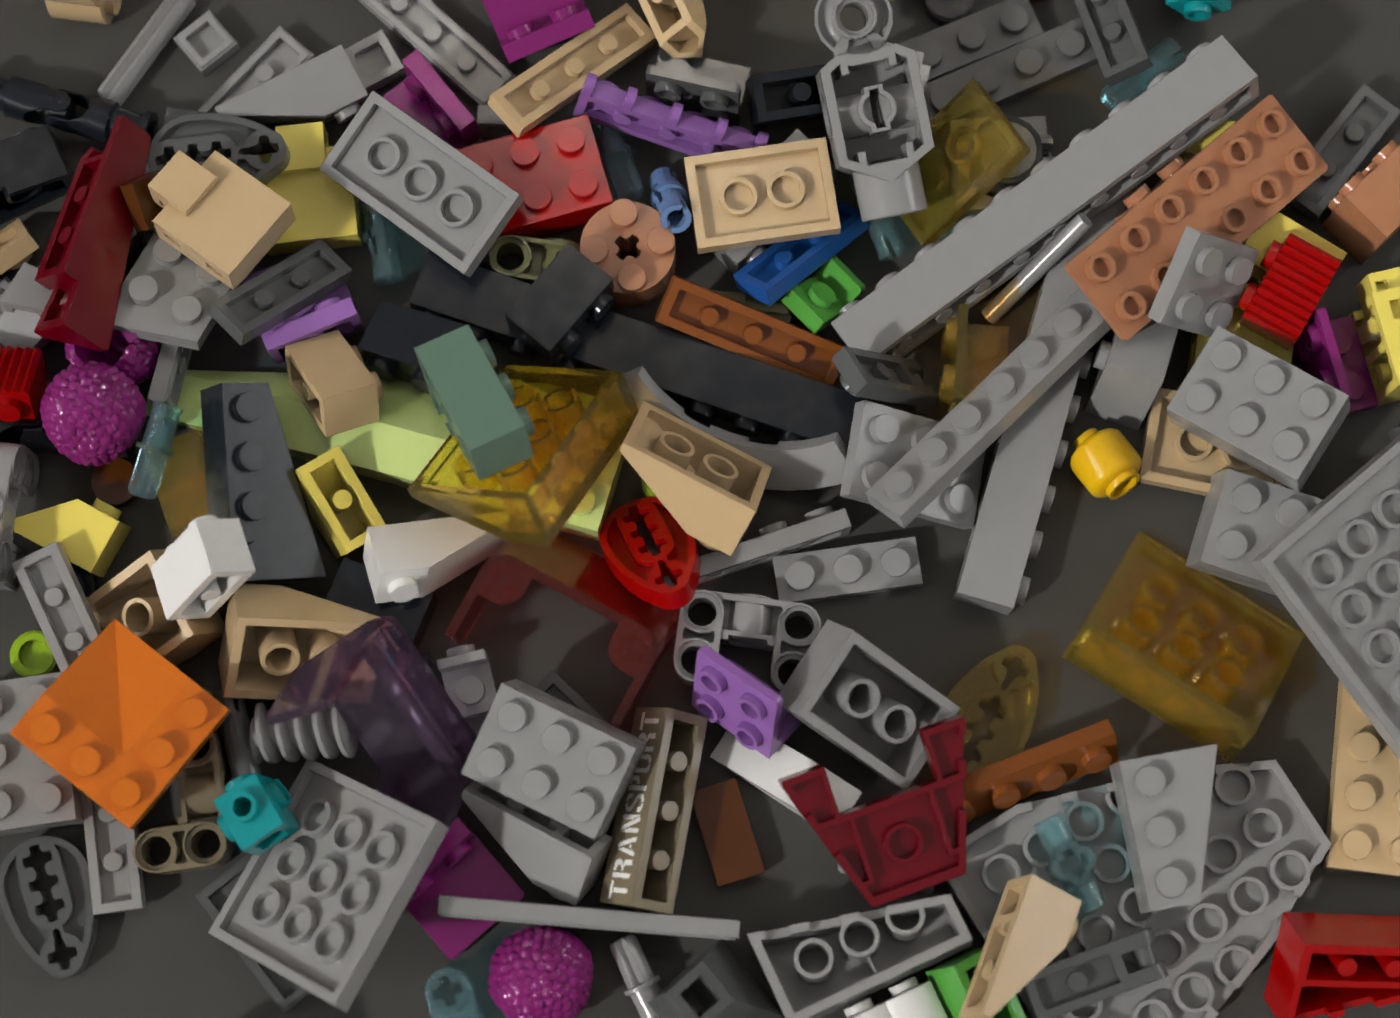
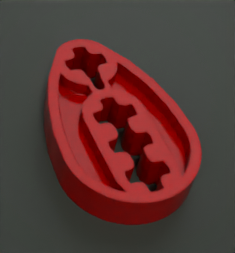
M657 497L633 500L613 511L603 523L599 539L606 563L614 576L631 593L643 601L662 609L674 610L687 605L694 597L700 578L701 560L697 539L688 535ZM642 522L647 527L650 538L655 542L658 555L652 556L648 552L646 543L640 536L636 523ZM669 576L675 586L668 587L663 577Z

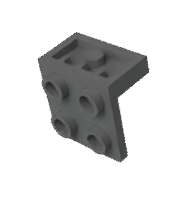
M660 48L656 66H647L645 74L647 96L658 98L670 107L673 106L674 102L683 104L682 111L702 113L714 122H717L719 117L729 120L728 124L738 126L746 94L745 81L750 77V67L704 57L672 58Z

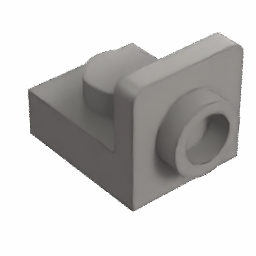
M474 644L461 645L446 650L447 658L437 660V665L442 674L452 721L457 722L488 714L497 690L487 652L485 649L476 650Z

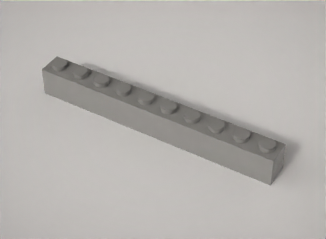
M1223 35L1211 43L1204 42L1190 52L1186 62L1172 72L1165 71L1156 76L1149 83L1145 92L1132 101L1125 100L1118 104L1110 112L1108 119L1093 130L1089 128L1077 134L1070 142L1069 148L1055 158L1048 157L1039 162L1032 169L1028 178L1016 187L1008 186L1001 190L993 198L990 206L977 215L972 214L963 218L956 224L953 233L938 244L931 243L922 248L916 254L914 262L900 272L894 271L884 276L877 283L876 290L861 301L853 300L846 304L838 312L837 318L831 322V325L847 347L904 357L1020 272L1079 212L1091 220L1259 97L1258 75Z
M1141 183L1090 220L1093 226L1044 274L1026 339L1079 289L1078 285L1065 270V264L1115 223L1114 218L1125 210L1126 205L1122 201L1140 187ZM1087 351L998 437L952 599L1005 615H1009L1014 609L1015 604L1023 606L1031 578L1023 576L1027 559L1035 560L1041 546L1043 532L1036 530L1040 512L1049 513L1054 499L1056 486L1049 485L1048 483L1053 467L1061 469L1069 441L1061 439L1065 422L1073 424L1075 421L1081 396L1074 395L1073 393L1077 379H1086L1093 352Z

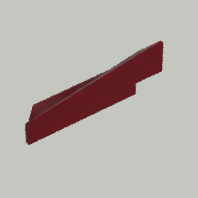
M124 115L118 116L115 119L114 126L103 151L91 146L80 158L35 277L36 282L48 290L53 289V292L36 325L34 333L44 338L97 351H105L110 347L134 228L120 186L145 174L151 144V136Z

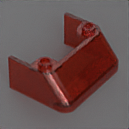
M534 522L519 525L483 564L445 633L453 643L458 646L463 645L487 600L499 605L512 604L524 595L532 579L614 621L618 626L609 642L610 659L618 670L634 678L611 720L613 726L624 731L677 634L680 608L665 610L643 601L627 590L614 576L605 558L553 530Z

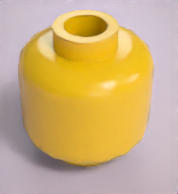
M1091 428L1075 440L1073 446L1076 450L1071 456L1069 466L1093 497H1109L1110 500L1118 499L1131 491L1140 481L1141 457L1118 429L1106 428L1098 431L1096 428Z

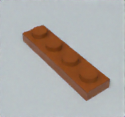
M672 275L654 317L657 322L727 351L834 386L839 371L831 358L845 345L819 334H813L807 329L680 276Z
M1108 719L967 773L966 779H964L966 824L973 818L996 809L1009 808L1019 800L1042 791L1055 790L1065 782L1088 773L1101 772L1109 765L1119 762L1116 733Z

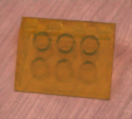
M503 365L497 374L505 372L516 395V399L512 403L515 408L524 406L533 422L536 433L530 435L529 439L534 456L479 481L459 447L460 443L456 436H451L450 434L408 488L410 496L508 542L550 546L624 441L639 411L623 371Z
M1139 531L1081 622L1062 657L1202 746L1217 744L1216 755L1230 763L1255 735L1305 634L1210 574L1186 567V559Z

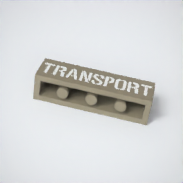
M636 707L631 734L648 743L616 811L612 832L613 839L609 848L600 897L601 903L673 915L708 722L707 717L668 707Z

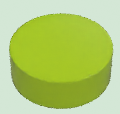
M33 630L25 632L13 642L10 649V662L13 669L19 675L29 677L55 673L59 669L42 631Z

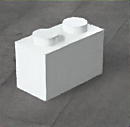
M204 515L192 520L186 530L174 543L166 548L163 555L150 568L166 620L210 618L256 571L239 518H217L215 515Z

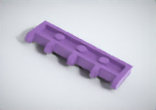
M588 72L573 112V116L578 117L588 114L591 122L691 156L766 146L769 134L759 131L758 135L755 136L743 127H729V120L719 117L717 122H714L702 113L682 111L684 105L674 102L673 106L670 107L658 98L638 96L639 89L629 86L627 91L621 90L609 81H597L598 75Z

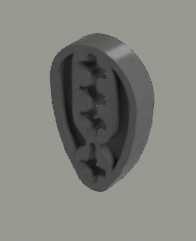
M216 113L186 114L170 120L155 134L150 144L148 166L150 172L162 170L164 166H161V164L167 163L169 155L176 154L178 150L191 159L193 157L192 152L199 151L203 158L208 159L215 150L223 148L227 156H231V158L227 159L266 185L287 168L290 161V151L279 133L255 121ZM270 143L273 149L278 152L271 154L270 162L263 163L260 156L255 154L263 152V144Z
M38 836L25 840L9 852L0 866V905L5 919L16 940L30 958L51 976L57 978L78 976L89 964L97 940L100 915H93L87 853L77 844L59 837ZM38 847L42 852L51 853L52 860L45 863V871L47 875L57 876L58 884L51 887L52 897L64 901V908L57 911L58 919L55 921L52 915H43L42 907L49 904L47 893L36 890L35 883L43 880L42 871L40 868L30 867L29 860L36 857V848ZM59 931L66 947H74L77 950V956L70 959L71 967L68 969L64 963H56L54 960V955L61 952Z

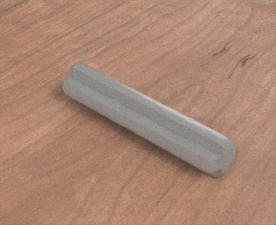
M163 0L98 88V94L102 99L117 102L120 106L124 103L194 8L195 0Z

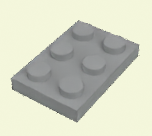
M868 400L855 402L840 497L870 504L866 492L940 421ZM985 451L917 517L962 530L972 529L974 527Z

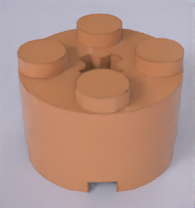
M629 199L616 200L595 213L586 224L580 240V253L613 278L614 291L612 296L615 298L612 306L628 308L627 306L646 305L659 299L666 292L676 268L675 237L669 231V226L666 230L663 228L660 214L657 210L646 204ZM622 251H637L636 259L630 255L625 257L624 260L620 258Z

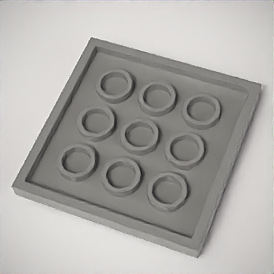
M306 760L289 790L292 804L288 807L301 829L261 856L252 855L208 933L331 1005L348 1012L449 827L316 761Z

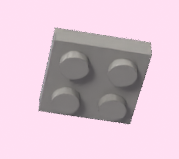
M1186 226L1147 317L1160 324L1206 337H1211L1217 326L1226 329L1232 320L1233 311L1243 288L1252 275L1253 266L1260 251L1246 244Z

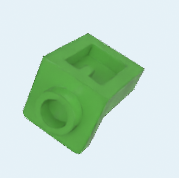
M833 256L822 265L813 277L792 288L781 302L813 334H816L830 326L831 322L837 318L838 312L846 304L857 300L865 291V285L838 257Z

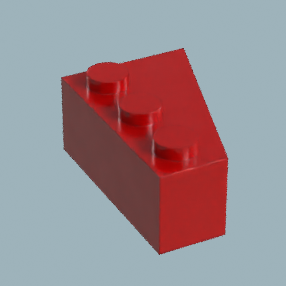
M1283 912L1263 997L1275 1018H1313L1327 1014L1329 1018H1338L1345 1016V1009L1372 1002L1377 1008L1400 1002V916Z

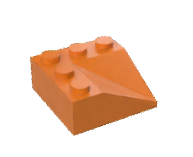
M114 618L47 688L9 734L128 829H135L230 715L231 711Z

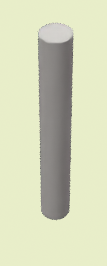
M1079 212L981 311L984 318L990 323L996 324L1093 226L1090 219Z

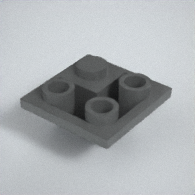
M720 939L648 1002L659 1018L784 1017Z

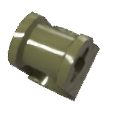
M513 234L503 235L497 238L489 250L490 269L493 272L533 284L568 243L579 252L580 245L565 239H540ZM508 253L517 254L524 260L521 266L514 270L502 268L498 261L503 255Z

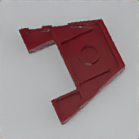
M960 714L918 729L933 775L932 779L839 812L825 768L821 764L778 779L780 787L867 903L873 908L966 874V809H964V779H966L964 735H966L965 717Z

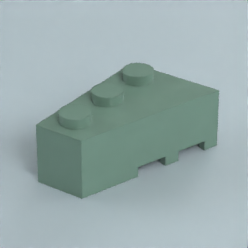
M467 324L414 348L434 408L438 415L444 414L448 422L445 424L451 436H456L460 443L459 447L479 481L534 456L529 439L530 435L536 433L533 422L524 406L515 408L512 403L516 399V395L506 373H495L493 367L497 366V361L486 339L477 341Z

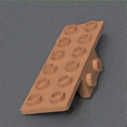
M1268 95L1200 152L1185 161L1178 155L1160 168L1156 174L1161 180L1153 187L1149 188L1144 183L1122 201L1127 208L1114 218L1115 223L1067 262L1064 268L1122 341H1126L1152 320L1147 317L1186 226L1243 243L1326 172L1328 165L1275 97Z

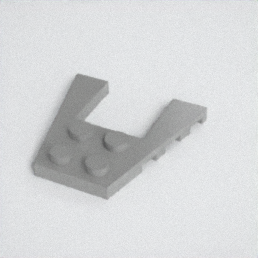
M154 226L150 230L155 231V233L122 283L113 329L135 333L137 338L200 350L217 322L209 314L211 302L232 289L159 238ZM26 262L23 263L0 298V305L3 310L14 313L15 309L37 313L41 317L53 289L48 290L35 281L39 268Z

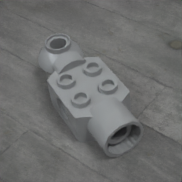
M818 0L815 8V28L820 40L833 52L834 57L815 76L834 170L853 176L862 223L928 209L918 160L935 146L916 50L896 43L887 42L885 44L893 26V9L889 0ZM848 7L858 9L865 19L863 29L858 31L846 29L840 20L841 11Z

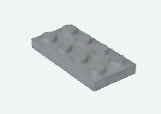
M375 91L370 93L319 168L323 173L468 277L472 276L525 199Z

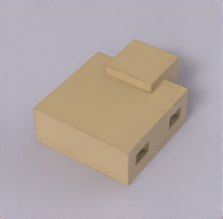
M178 150L148 184L153 201L163 208L153 219V224L159 238L232 290L241 284L296 220L292 204L216 150L202 165Z

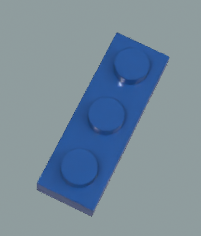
M836 199L841 225L840 234L772 244L733 275L737 290L771 306L869 229L868 222L862 223L858 209Z

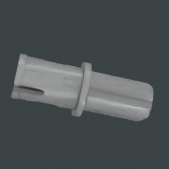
M633 934L626 935L610 945L612 955L627 986V989L623 992L625 996H631L641 1018H659L648 1002L661 991L658 984L661 978L659 974L653 975L637 937Z

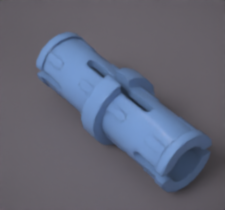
M668 167L657 168L649 177V187L652 191L651 205L659 212L660 221L665 230L669 226L671 233H681L690 226L692 221V215L688 208V193L685 187L679 183L678 176L674 170L670 173V168Z

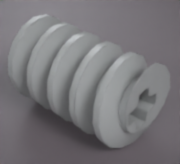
M340 696L333 697L330 711L325 710L321 698L313 700L312 710L308 713L302 699L294 701L292 714L287 713L283 701L275 702L273 715L271 716L268 715L266 705L263 702H259L255 706L254 717L250 723V750L256 765L260 764L263 759L270 764H276L281 761L282 757L290 763L296 762L302 755L306 760L314 761L319 758L321 753L323 757L329 760L337 758L340 751L343 756L352 758L356 755L358 749L359 727L353 708L345 709Z

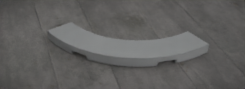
M643 366L604 381L599 389V392L611 408L629 427H631L643 401H646L772 467L765 486L766 490H812L842 484L848 448L838 432L807 440L779 441L777 445L749 442V437L731 433L713 425H710L708 428L687 416L684 412L685 409L670 398L653 381Z

